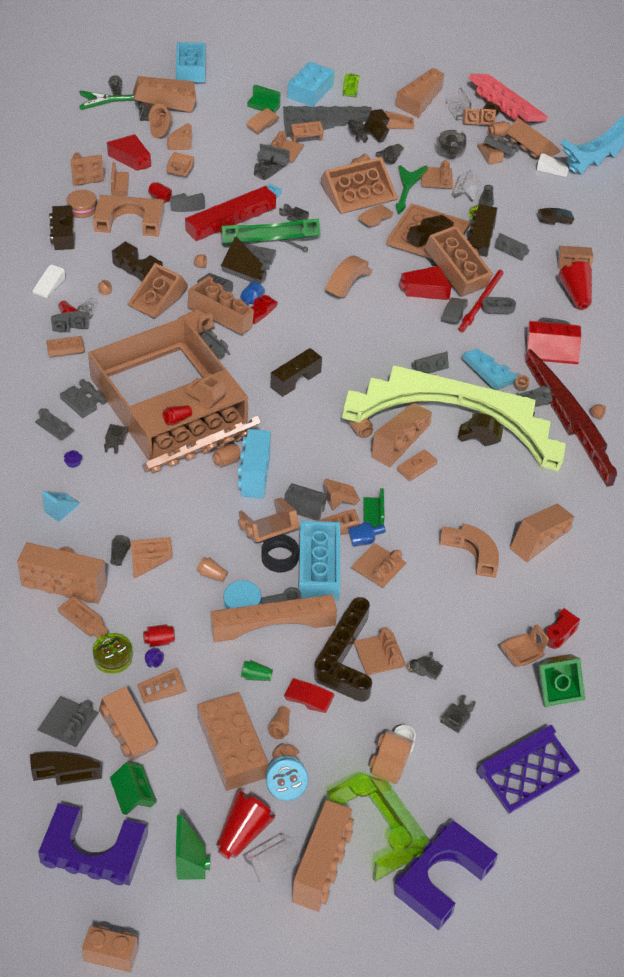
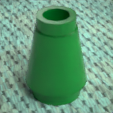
M244 660L241 677L252 681H271L273 669L253 660Z

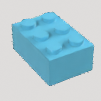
M177 42L176 80L194 81L195 83L205 82L206 43Z
M308 62L288 82V98L314 107L334 86L335 70Z
M248 429L247 437H243V448L245 449L241 450L240 462L243 463L239 464L238 476H241L238 480V489H241V497L264 499L270 462L271 431Z

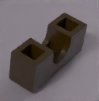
M72 205L52 206V213H49L50 233H53L50 234L51 244H54L55 250L75 249Z
M126 241L112 250L113 264L141 281L144 280L154 263L163 266L162 261L151 255L145 259H138V248Z
M311 348L305 350L271 372L270 388L284 397L296 389V382L301 375L309 381L321 373L322 356Z

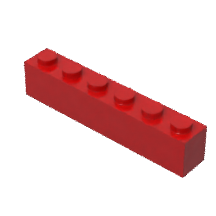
M263 186L186 217L185 231L195 241L201 240L220 232L222 226L237 225L275 209L276 195L267 186Z

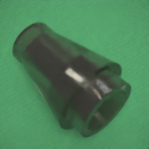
M117 75L111 76L108 85L113 95H122V79Z
M484 186L479 204L486 206L494 205L493 186Z
M116 535L111 540L110 563L112 565H122V561L131 546L128 537Z

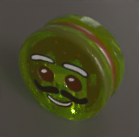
M108 633L102 635L93 645L94 664L103 673H121L132 663L131 642L122 634Z

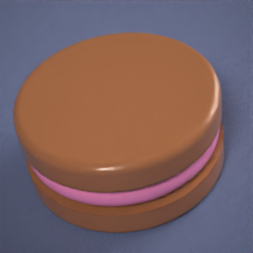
M75 190L67 196V205H72L74 217L87 218L95 214L97 199L93 192L89 190Z

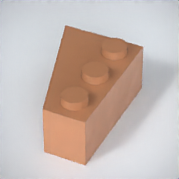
M557 503L524 518L510 546V550L525 562L530 561L561 536L567 534L573 526L572 522L575 516Z
M126 686L103 697L98 711L109 726L113 736L120 743L123 755L125 757L128 756L130 761H133L155 750L157 742Z

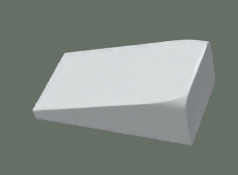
M541 153L537 171L567 177L569 166Z
M51 264L32 292L48 298L66 279L65 270Z

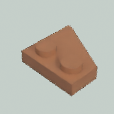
M170 537L130 541L134 578H138L172 559Z

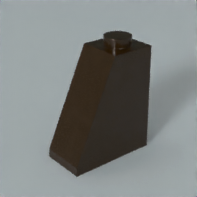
M234 237L221 264L222 269L225 273L249 282L261 284L266 278L267 270L240 239Z

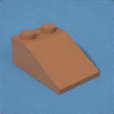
M154 263L127 305L155 319L181 297L188 284L181 275Z

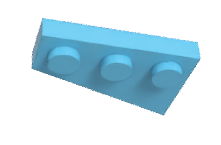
M479 349L463 354L462 359L494 390L514 384L516 377L521 375L519 373H512L506 365L500 366L495 363L494 358Z

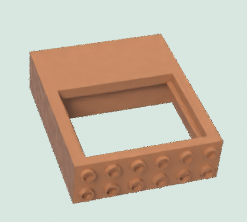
M185 317L88 352L91 380L98 390L104 394L108 404L148 460L166 453H172L185 445L190 446L196 443L197 440L225 429L227 431L238 423L242 422L244 424L248 422V396ZM182 350L203 377L201 380L212 374L225 381V395L211 407L204 408L200 406L198 399L185 393V387L188 385L186 384L129 406L109 377ZM187 405L191 407L192 416L175 425H167L164 422L162 413L167 407Z

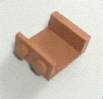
M280 497L274 499L277 514L253 521L241 510L238 511L240 517L238 525L241 530L246 532L248 537H251L255 542H259L298 529L297 511Z

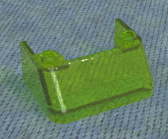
M357 775L327 791L326 800L344 805L357 797L369 796L393 830L389 835V845L393 851L376 860L374 864L372 879L376 882L410 863L415 857L422 856L424 848L429 843V839L386 780L368 775Z

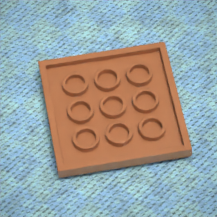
M411 203L387 238L386 245L432 259L425 249L426 244L416 246L406 239L410 227L420 225L424 218L444 215L453 221V226H457L465 235L470 227V221Z

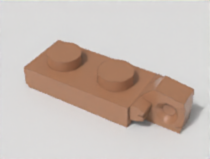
M75 596L58 608V612L86 635L88 634L90 637L94 635L102 642L109 637L108 629L104 627L105 623L102 621V618Z

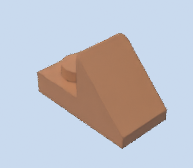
M186 123L168 135L167 149L190 150L192 125Z
M330 479L324 480L325 493L328 494L326 500L332 511L341 502L356 505L360 501L353 486Z

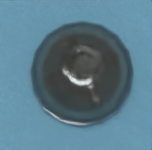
M446 130L441 132L439 137L437 136V149L442 156L455 159L464 153L467 146V137L463 132L460 134L457 133V130Z

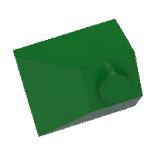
M572 654L556 656L539 664L544 707L585 700L581 659Z
M177 814V880L205 879V870H210V856H206L204 844L182 814Z

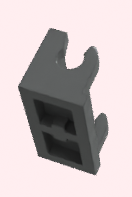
M291 483L285 492L284 500L297 511V515L317 521L321 519V514L325 510L328 494Z

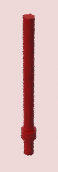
M502 270L497 271L473 308L464 316L463 322L459 326L460 332H464L473 323L475 315L482 306L483 299L490 295L503 276L504 272Z

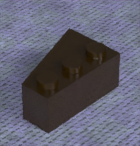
M478 204V209L473 212L472 220L475 221L474 224L471 223L469 233L472 234L467 240L472 247L478 250L479 256H488L493 229L496 223L497 207Z

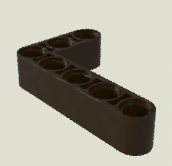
M357 597L351 602L318 656L314 666V680L318 684L360 702H365L370 698L372 679L370 676L342 663L368 620L370 602L364 597Z

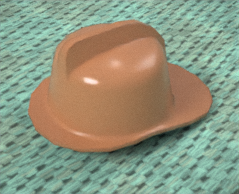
M162 103L152 106L149 112L150 131L153 137L160 138L165 135L172 124V115Z

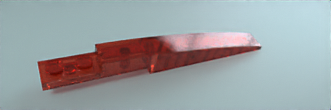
M529 349L525 363L539 387H543V385L550 386L553 401L549 402L568 436L574 434L577 436L606 487L613 486L617 477V470L611 464L607 453H605L607 449L606 441L585 410L561 380Z

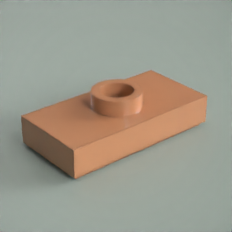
M82 336L46 340L49 357L84 352Z
M424 449L399 465L397 471L408 481H412L435 466L437 459Z

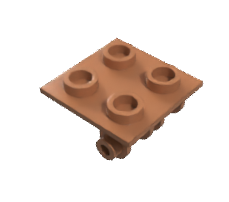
M280 131L270 146L290 150V161L288 162H293L304 144L286 140V133Z
M74 153L72 159H70L73 186L104 181L102 155L82 157L80 153Z
M444 160L441 162L440 167H428V170L422 175V187L453 188L450 163Z
M374 543L351 568L384 588L407 562L402 560V552L400 550H393L390 553Z
M388 627L381 628L378 636L354 641L366 675L406 667L394 633Z

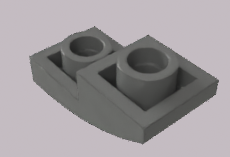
M182 193L171 196V211L192 212L205 209V196L203 193L191 196Z
M452 297L445 307L442 320H446L448 323L459 322L463 317V310L468 306V299Z
M66 312L51 316L52 331L70 333L71 328L89 329L88 312Z

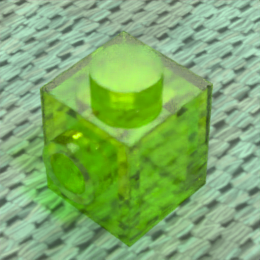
M345 74L342 96L357 98L360 75Z

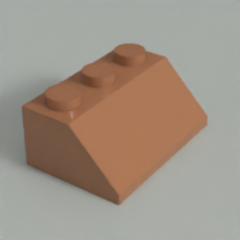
M517 118L507 132L511 136V141L515 142V144L519 142L521 144L520 147L525 151H532L530 154L536 159L541 156V153L552 157L561 151L549 139L519 118Z

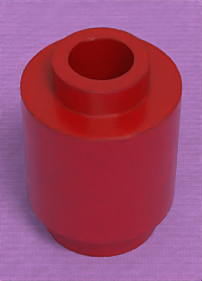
M159 182L151 183L148 188V193L151 197L162 199L164 203L168 202L172 196V190Z
M163 624L146 627V631H143L144 644L148 643L149 647H157L174 642L173 626Z

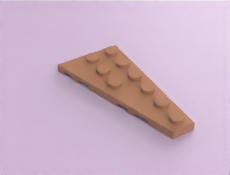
M253 417L245 425L241 422L229 428L228 431L225 429L197 440L190 448L185 445L175 450L174 454L166 453L145 462L142 467L145 472L151 471V473L162 470L164 465L168 464L171 467L178 464L180 459L190 460L196 457V453L202 452L206 454L213 451V448L218 445L221 448L229 445L233 440H236V442L243 440V437L248 434V429H254L261 423L259 417Z

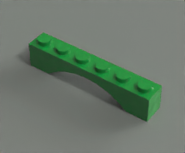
M319 219L260 225H231L220 228L222 245L231 244L234 237L239 238L242 243L311 238L321 235Z

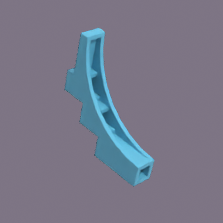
M622 115L607 132L589 143L574 145L563 139L560 144L564 148L563 151L568 155L566 161L569 164L568 168L572 172H578L582 175L590 164L594 163L599 166L605 157L609 155L615 158L624 147V116Z

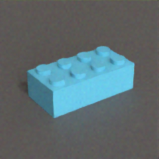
M300 521L299 590L301 591V599L333 594L334 600H339L341 586L340 522Z

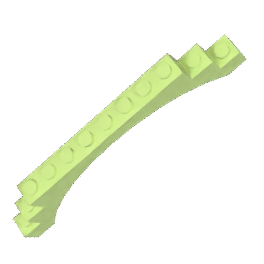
M394 365L389 382L371 378L367 394L348 390L342 414L343 419L360 423L380 410L397 404L415 401H439L458 404L494 417L529 448L540 467L559 471L562 465L566 443L548 439L551 421L533 417L536 401L534 399Z

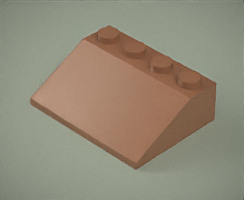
M382 157L325 170L321 177L326 194L340 214L398 199Z

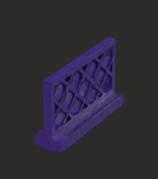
M552 724L482 763L476 772L481 780L483 778L486 780L508 814L580 772L577 765L554 735L557 731ZM550 743L557 749L556 756L545 753L546 746ZM533 754L541 757L539 766L528 763L529 755ZM544 758L556 761L554 770L543 767ZM559 762L567 764L572 771L569 773L558 771ZM514 764L523 766L522 776L510 773L511 766ZM527 768L538 771L537 780L525 777ZM542 772L552 774L553 782L550 784L542 782ZM496 774L505 776V785L496 784L492 777ZM509 778L521 781L520 790L508 787ZM524 782L536 785L535 793L523 792ZM507 792L519 795L518 803L511 806L506 799Z

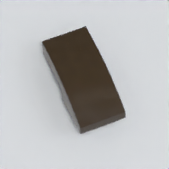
M542 208L538 210L541 220L547 224H555L557 220L572 224L574 221L572 212L566 209Z

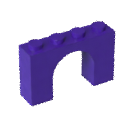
M58 803L38 851L40 863L48 868L57 867L65 869L71 874L81 873L95 880L105 879L115 885L125 884L130 886L148 836L147 825L124 819L114 846L101 855L88 856L80 853L73 846V841L82 821L80 808Z
M454 820L449 826L444 825L437 835L438 838L434 842L431 840L424 848L423 855L420 858L418 856L415 857L409 865L410 869L405 874L402 872L394 882L396 885L394 895L437 930H440L453 915L456 903L432 884L428 876V870L436 863L451 861L460 864L482 881L495 866L498 857L495 851Z

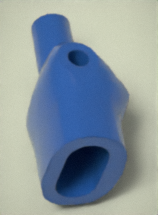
M250 282L242 291L240 298L247 305L254 304V300L261 297L265 293V289L256 282Z
M364 522L348 528L352 546L356 547L373 543L375 535L386 532L385 525L372 527L369 522Z

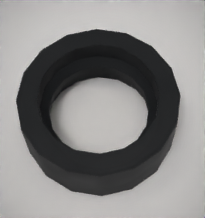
M284 534L268 538L261 547L262 563L273 572L282 573L290 571L298 563L299 545L295 539ZM275 548H285L292 555L286 559H276L271 557L268 552Z

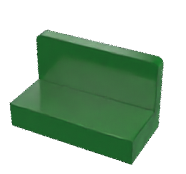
M254 85L253 96L248 100L247 107L259 111L268 108L276 113L280 108L281 93Z
M380 488L379 498L363 497V523L369 522L372 527L384 525V488Z
M126 762L110 776V781L122 814L128 815L138 805L152 807L156 803L143 765Z

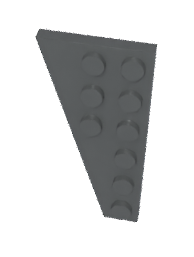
M283 106L284 131L286 137H290L291 124L320 121L323 130L334 128V125L346 126L349 122H366L372 107Z

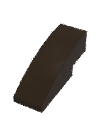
M444 215L424 218L420 225L410 227L406 239L416 246L427 244L430 235L452 227L454 222Z
M64 753L30 754L33 781L55 778L57 785L102 779L100 763L91 759Z

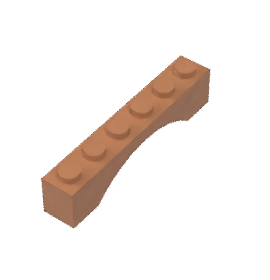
M333 594L210 611L214 642L235 640L254 629L274 624L293 623L308 625L314 628L335 626L337 618V608Z

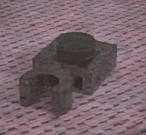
M350 119L347 124L351 133L356 135V141L359 142L362 139L363 143H366L368 136L364 130L363 122Z
M284 204V209H279V215L287 216L289 221L306 220L309 218L308 211L296 206L291 208L290 205Z
M110 424L105 436L104 450L106 453L109 448H114V454L119 452V445H124L129 433L128 427Z
M465 695L460 697L458 706L454 703L451 704L440 721L457 733L469 721L471 717L470 712L475 708L476 702L474 700L470 705L464 703Z

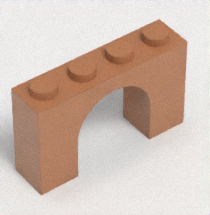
M100 195L93 218L94 232L111 233L113 222L117 217L124 214H135L143 218V236L159 237L164 216V200Z

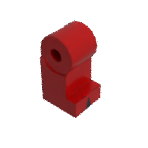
M563 608L558 614L556 624L549 626L546 635L549 638L547 646L552 649L560 648L578 630L580 619Z

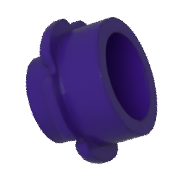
M71 450L65 453L64 462L68 467H78L81 464L82 455L78 451Z
M151 648L145 654V662L149 668L159 667L164 660V654L159 648Z

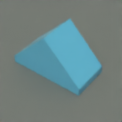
M43 491L42 493L45 513L58 522L80 503L66 493Z

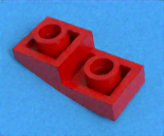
M268 295L255 299L253 306L250 307L254 310L253 324L265 318L278 305V302Z
M294 678L284 694L287 701L304 704L307 709L322 713L327 712L335 696L334 693L322 687Z

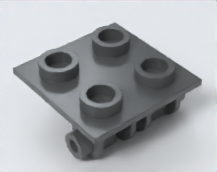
M60 696L37 730L77 747L98 712L91 709L92 704L87 700L78 704Z

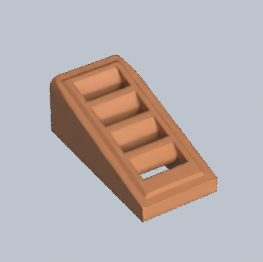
M385 111L386 115L390 118L386 126L387 128L414 129V118Z
M486 143L477 144L478 149L488 164L503 162V151Z
M356 509L317 520L322 522H340V535L349 534L348 528L360 525Z
M177 667L137 684L144 704L187 691ZM167 683L168 687L165 688L163 684ZM156 685H159V691H156ZM150 687L152 694L148 695L146 688Z

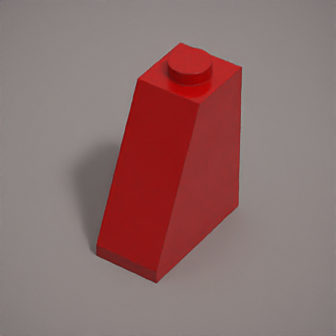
M135 134L107 142L109 157L136 171L151 167V154Z
M439 266L404 272L401 274V280L399 281V287L407 297L450 300L452 286Z

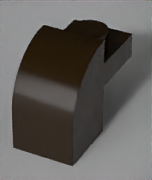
M382 109L372 110L364 124L365 132H371L378 142H383L389 132L386 126L390 118Z
M476 413L472 414L471 421L461 424L458 438L463 442L478 437L484 446L501 442L503 427L494 417L488 414Z

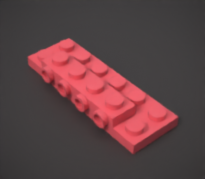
M470 74L469 79L473 82V85L477 86L476 92L480 97L499 105L500 111L506 113L512 120L516 121L519 118L528 123L530 121L537 123L539 121L546 122L548 117L546 114L490 74Z

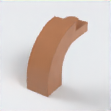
M351 255L344 259L335 269L325 290L338 297L346 298L355 279L362 274L370 276L373 269L368 267V261L356 255Z
M462 524V529L442 527L440 545L462 548L469 551L477 561L476 575L496 578L499 552L489 535L479 528L468 524Z

